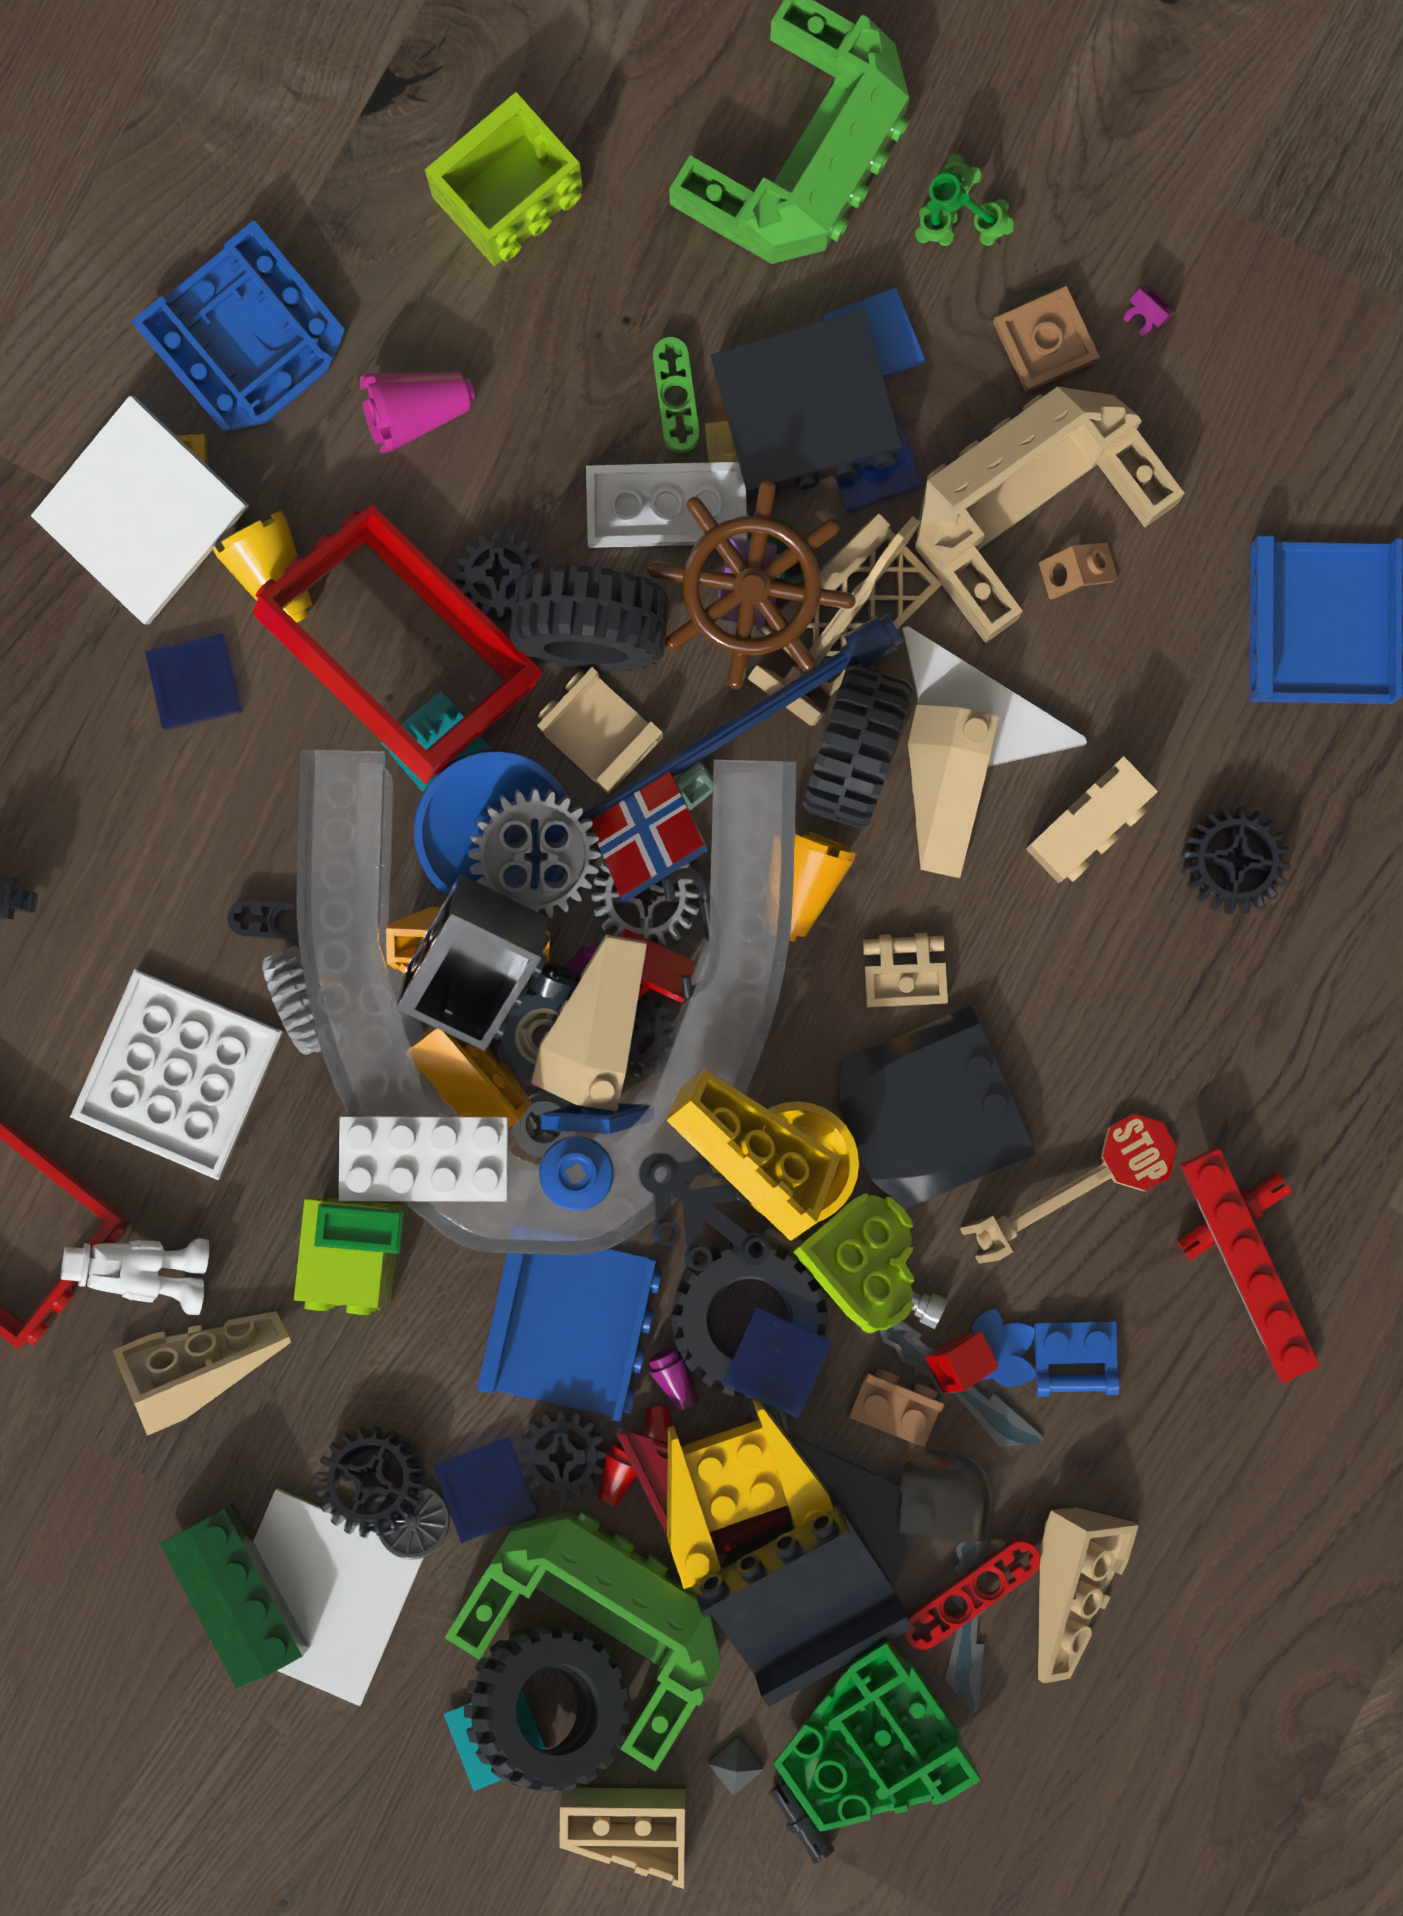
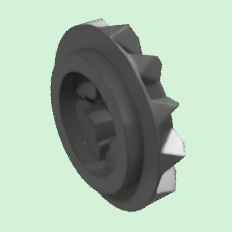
M537 1093L529 1096L528 1098L532 1104L521 1119L512 1125L513 1135L518 1145L527 1153L537 1157H543L545 1152L555 1142L566 1137L575 1136L576 1133L555 1130L559 1134L558 1137L544 1132L541 1136L538 1135L535 1140L532 1138L536 1133L535 1130L538 1125L534 1122L535 1119L530 1116L531 1113L540 1116L545 1112L570 1106L566 1100L551 1093Z

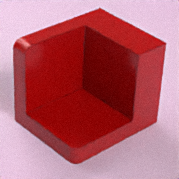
M982 1331L960 1334L925 1356L942 1393L965 1391L998 1369V1363Z

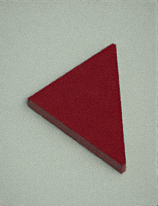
M621 1427L616 1430V1434L667 1535L668 1442ZM787 1506L709 1532L716 1555L718 1556L791 1520Z

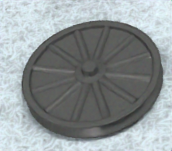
M428 1487L423 1492L413 1491L412 1495L422 1501L421 1507H415L410 1503L405 1509L413 1515L411 1521H407L401 1514L395 1518L400 1524L399 1531L395 1532L388 1522L384 1523L385 1536L379 1539L390 1553L399 1558L416 1560L427 1557L439 1549L448 1535L450 1528L448 1508L443 1499ZM386 1497L377 1513L389 1508L396 1500Z

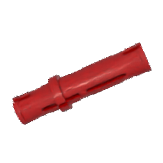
M1277 1171L1251 1191L1243 1190L1240 1192L1251 1218L1255 1220L1263 1217L1262 1212L1292 1193L1287 1184H1282L1271 1192L1272 1189L1285 1181ZM1206 1221L1181 1238L1176 1239L1180 1248L1183 1249L1197 1241L1194 1245L1183 1251L1190 1261L1215 1244Z

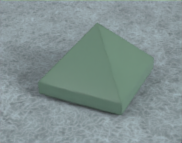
M700 761L683 771L675 779L690 811L719 788Z

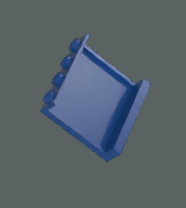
M1274 536L1256 537L1250 544L1249 702L1393 704L1402 698V539H1395L1391 544L1274 542Z

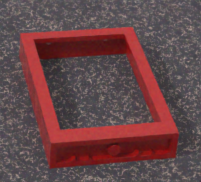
M371 504L362 513H359L357 510L352 512L342 522L341 529L333 536L330 533L322 536L314 545L313 552L305 559L301 555L296 557L286 567L285 575L277 581L274 579L266 581L255 594L258 599L253 615L422 782L427 784L529 694L536 686L543 671L522 651H518L513 642ZM364 543L505 680L427 750L283 610Z
M0 1116V1139L104 1221L87 1243L90 1244L91 1249L92 1245L119 1243L126 1233V1230L122 1227L128 1221V1218ZM60 1277L25 1322L21 1321L0 1304V1336L17 1349L26 1347L29 1344L32 1346L38 1344L50 1328L46 1325L49 1318L55 1311L61 1314L74 1299L75 1294L71 1291L79 1281L63 1280Z

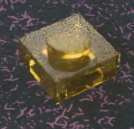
M728 421L705 423L708 463L738 462Z

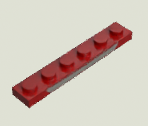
M1213 1147L1179 1164L1278 1379L1285 1383L1320 1366L1221 1150L1218 1147Z

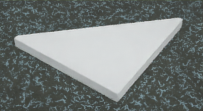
M909 626L902 628L919 705L961 707L999 716L988 766L1086 745V737Z

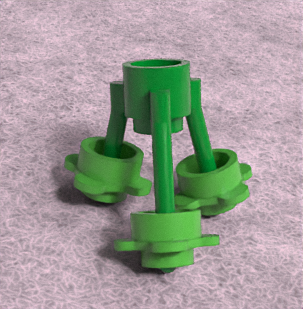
M954 154L948 158V164L941 170V174L932 180L929 186V195L932 200L919 211L920 227L915 231V237L920 243L935 241L939 242L942 246L951 244L954 240V234L952 233L953 224L958 220L956 210L961 208L962 205L975 213L974 225L981 232V243L986 246L992 245L998 237L1004 234H1011L1015 228V221L1009 217V204L1005 200L999 199L995 203L988 202L980 206L970 197L969 191L975 183L981 181L982 172L978 167H970L966 164L961 155Z

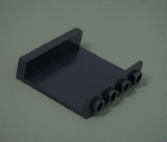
M865 309L710 355L746 492L751 500L758 498L760 484L766 479L774 481L776 485L774 499L781 496V491L794 487L798 491L812 489L820 484L819 480L835 476L837 480L850 478L858 474V469L870 465L877 469L895 464L898 457L904 456Z
M839 1505L817 1515L814 1519L796 1529L782 1534L776 1540L752 1553L744 1555L736 1562L716 1573L708 1575L693 1585L701 1614L704 1618L712 1615L754 1673L760 1695L768 1707L861 1657L884 1641H890L913 1628L902 1600Z

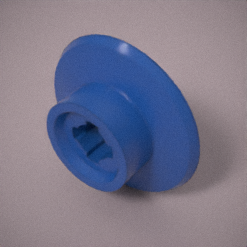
M570 1136L555 1142L545 1152L539 1167V1180L543 1192L552 1203L565 1210L583 1211L595 1207L608 1195L614 1180V1167L610 1155L601 1144L588 1137ZM577 1163L581 1165L584 1173H586V1177L574 1184L571 1182L568 1174H566V1171Z

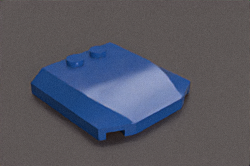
M255 220L223 245L224 249L170 294L165 298L159 297L131 320L136 329L223 432L268 423L328 373L345 334L343 326Z

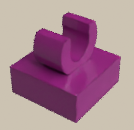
M1147 284L1139 288L1129 300L1134 307L1125 313L1124 320L1129 322L1136 314H1142L1146 319V324L1139 334L1144 336L1150 333L1155 325L1160 327L1167 323L1176 310Z

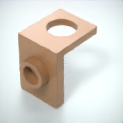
M1106 542L1071 546L1039 562L1050 600L1082 586L1112 583L1118 580ZM1057 563L1063 564L1067 570V580L1062 586H1059L1053 578V569Z

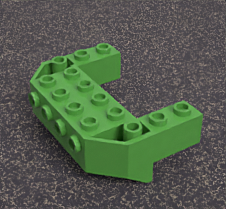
M784 0L771 21V41L835 77L834 84L774 183L763 177L757 189L753 192L690 155L669 189L671 206L771 264L826 251L832 239L836 242L841 239L849 224V220L845 217L852 206L857 209L861 206L869 191V187L865 184L872 173L880 174L890 155L885 152L892 139L896 142L900 141L910 122L905 118L909 94L895 43L863 14L858 22L854 24L814 0Z
M568 1511L514 1524L449 1628L445 1638L480 1660L519 1595L522 1594L529 1598L536 1588L658 1665L657 1682L625 1732L624 1736L626 1738L621 1750L656 1772L695 1706L698 1705L700 1707L721 1668V1652L712 1615L704 1618L700 1612L693 1586L684 1589L682 1582L668 1573L670 1570L669 1565L653 1555H649L648 1559H645L633 1551L636 1547L633 1542L618 1533H615L613 1537L599 1530L601 1523L583 1511H580L578 1516Z

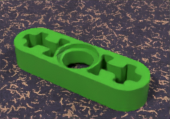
M666 337L661 339L653 350V364L664 442L673 453L687 454L693 451L699 442V425L689 354L683 341L675 337ZM667 349H673L675 355L682 356L676 358L677 376L669 377L667 360H660L661 357L666 355ZM685 373L686 377H682L679 375ZM661 376H665V377H668V378L662 380V379H661ZM680 386L686 390L688 397L682 405L673 406L665 400V392L670 387ZM691 412V416L683 414ZM666 415H672L673 417L668 419ZM683 415L685 431L693 433L687 436L686 443H679L677 437L670 436L675 434L677 430L675 416Z

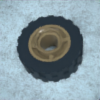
M533 993L525 996L518 1009L511 1007L507 1014L509 1021L503 1035L499 1039V1045L504 1059L519 1075L530 1080L532 1079L539 1048L532 1040L533 1030L539 1025L552 1027L560 1015L559 1010L564 1003L543 997L538 993Z

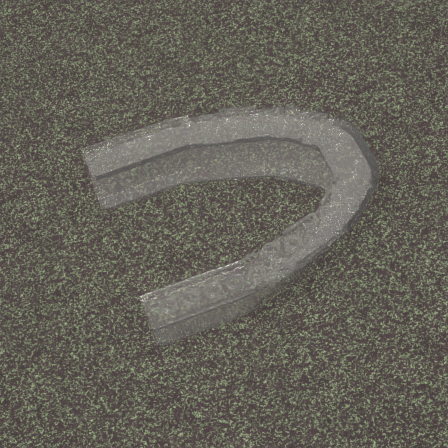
M301 750L297 846L298 938L301 965L303 966L307 994L317 1030V1038L335 1090L341 1099L348 1117H460L450 1105L440 1098L438 1090L426 1076L418 1071L411 1046L424 1032L421 1020L396 1009L404 974L398 968L394 969L387 964L386 927L390 919L394 783L393 777L385 768V753L382 751ZM714 760L709 940L705 942L691 979L692 986L697 983L692 998L689 1000L685 999L682 1002L674 1022L676 1030L670 1032L668 1036L675 1041L674 1046H665L663 1049L668 1059L667 1061L660 1058L657 1059L655 1063L656 1070L651 1072L647 1082L631 1103L647 1104L650 1107L632 1128L612 1134L599 1133L593 1138V1140L605 1148L613 1163L614 1180L608 1195L598 1205L587 1210L569 1211L560 1208L552 1203L543 1192L539 1180L540 1165L526 1162L508 1150L507 1202L404 1201L420 1217L424 1218L430 1225L441 1232L443 1236L464 1247L489 1253L582 1255L603 1251L627 1240L655 1219L653 1193L643 1188L638 1176L639 1167L648 1155L662 1152L672 1156L677 1162L705 1158L666 1120L679 1089L704 1068L745 1094L763 1051L780 995L791 933L795 848L796 762ZM577 1163L566 1171V1174H568L571 1182L574 1184L586 1177V1173H584L581 1165ZM664 1166L657 1168L655 1171L657 1182L664 1180L667 1172ZM697 1176L681 1180L690 1186ZM670 1194L672 1205L677 1200V1198Z

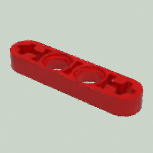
M1024 1537L1010 1540L911 1611L908 1617L913 1628L905 1632L907 1642L919 1650H927L934 1647L1034 1575L1040 1565V1554L1036 1544ZM1019 1549L1022 1553L1029 1550L1031 1552L1028 1556L1030 1564L1025 1567L1021 1563L1012 1566L1009 1570L1013 1577L1008 1580L1003 1568L996 1562L1002 1559L1006 1567L1015 1559L1014 1550ZM985 1571H992L1000 1578L999 1587L992 1592L982 1591L976 1583L978 1576ZM951 1595L962 1596L967 1602V1608L961 1615H950L943 1607L945 1600ZM936 1607L940 1618L947 1625L942 1627L940 1620H937L930 1626L929 1637L926 1638L922 1633L915 1636L913 1634L915 1632V1622L918 1620L922 1624L930 1622L934 1619V1612L931 1609Z

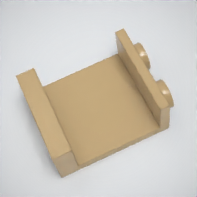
M592 667L586 674L579 671L565 687L569 692L559 703L552 700L538 715L541 722L537 727L540 733L610 796L663 739V732L652 722H646L599 678L598 672Z

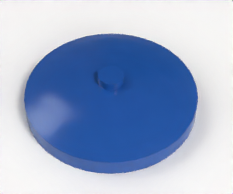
M482 750L457 758L431 779L417 804L413 835L416 852L422 868L432 883L446 896L449 894L460 874L476 882L483 876V874H471L469 867L478 863L479 860L469 858L468 850L479 848L478 844L471 841L470 834L483 833L476 820L477 818L486 821L491 819L486 808L488 805L499 811L502 808L500 796L503 795L512 803L515 802V790L519 789L524 799L530 797L532 787H536L542 799H544L549 789L553 790L556 803L563 796H567L564 788L548 769L532 758L520 753L507 750ZM569 803V807L567 810L572 809L571 803ZM536 818L531 820L532 851L525 853L532 864L530 888L535 889L538 884L536 857L539 854H544L536 843L538 819ZM516 824L509 826L504 832V840L510 843L520 841L524 836V827ZM551 825L545 831L544 838L547 842H558L563 838L565 829L562 825ZM520 865L509 866L504 872L503 879L511 883L519 881L524 875V868ZM551 865L544 873V880L557 882L564 873V867L561 865Z

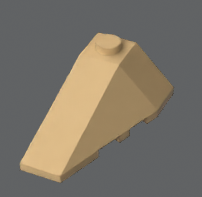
M605 935L581 974V980L569 1000L566 999L559 1010L560 1015L551 1030L545 1033L539 1044L531 1079L532 1084L576 1105L617 1111L627 1069L647 946L646 941Z

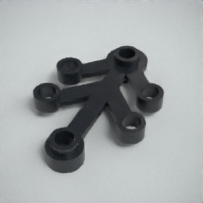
M657 1152L648 1155L642 1161L638 1176L643 1188L653 1193L656 1221L653 1228V1237L658 1243L664 1246H672L679 1241L681 1230L672 1221L670 1194L683 1204L687 1243L684 1261L688 1267L696 1271H704L712 1262V1254L704 1245L702 1219L733 1243V1252L741 1262L748 1265H758L767 1258L770 1247L764 1235L752 1230L744 1231L712 1205L738 1200L746 1204H752L747 1198H744L738 1189L732 1184L693 1190L681 1180L705 1174L715 1179L725 1178L720 1172L713 1173L711 1169L712 1164L706 1158L677 1162L672 1156ZM664 1166L667 1172L664 1180L657 1182L655 1171L657 1168ZM670 1225L673 1230L672 1236L667 1240H663L661 1238V1230L665 1226ZM753 1242H758L760 1246L759 1252L755 1256H750L749 1246ZM701 1250L704 1254V1259L700 1264L694 1265L692 1261L693 1254Z

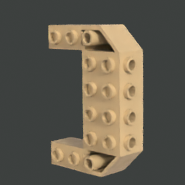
M1056 387L1045 396L1040 394L1033 398L1023 407L1024 411L1013 419L1010 417L1004 419L991 430L992 434L980 443L978 440L974 441L959 453V458L948 466L946 463L942 464L927 476L928 481L922 497L919 517L921 523L917 530L915 549L985 643L1016 622L1023 611L979 553V550L1096 465L1100 467L1144 527H1147L1176 506L1184 496L1183 490L1138 432L1137 428L1142 420L1114 395Z

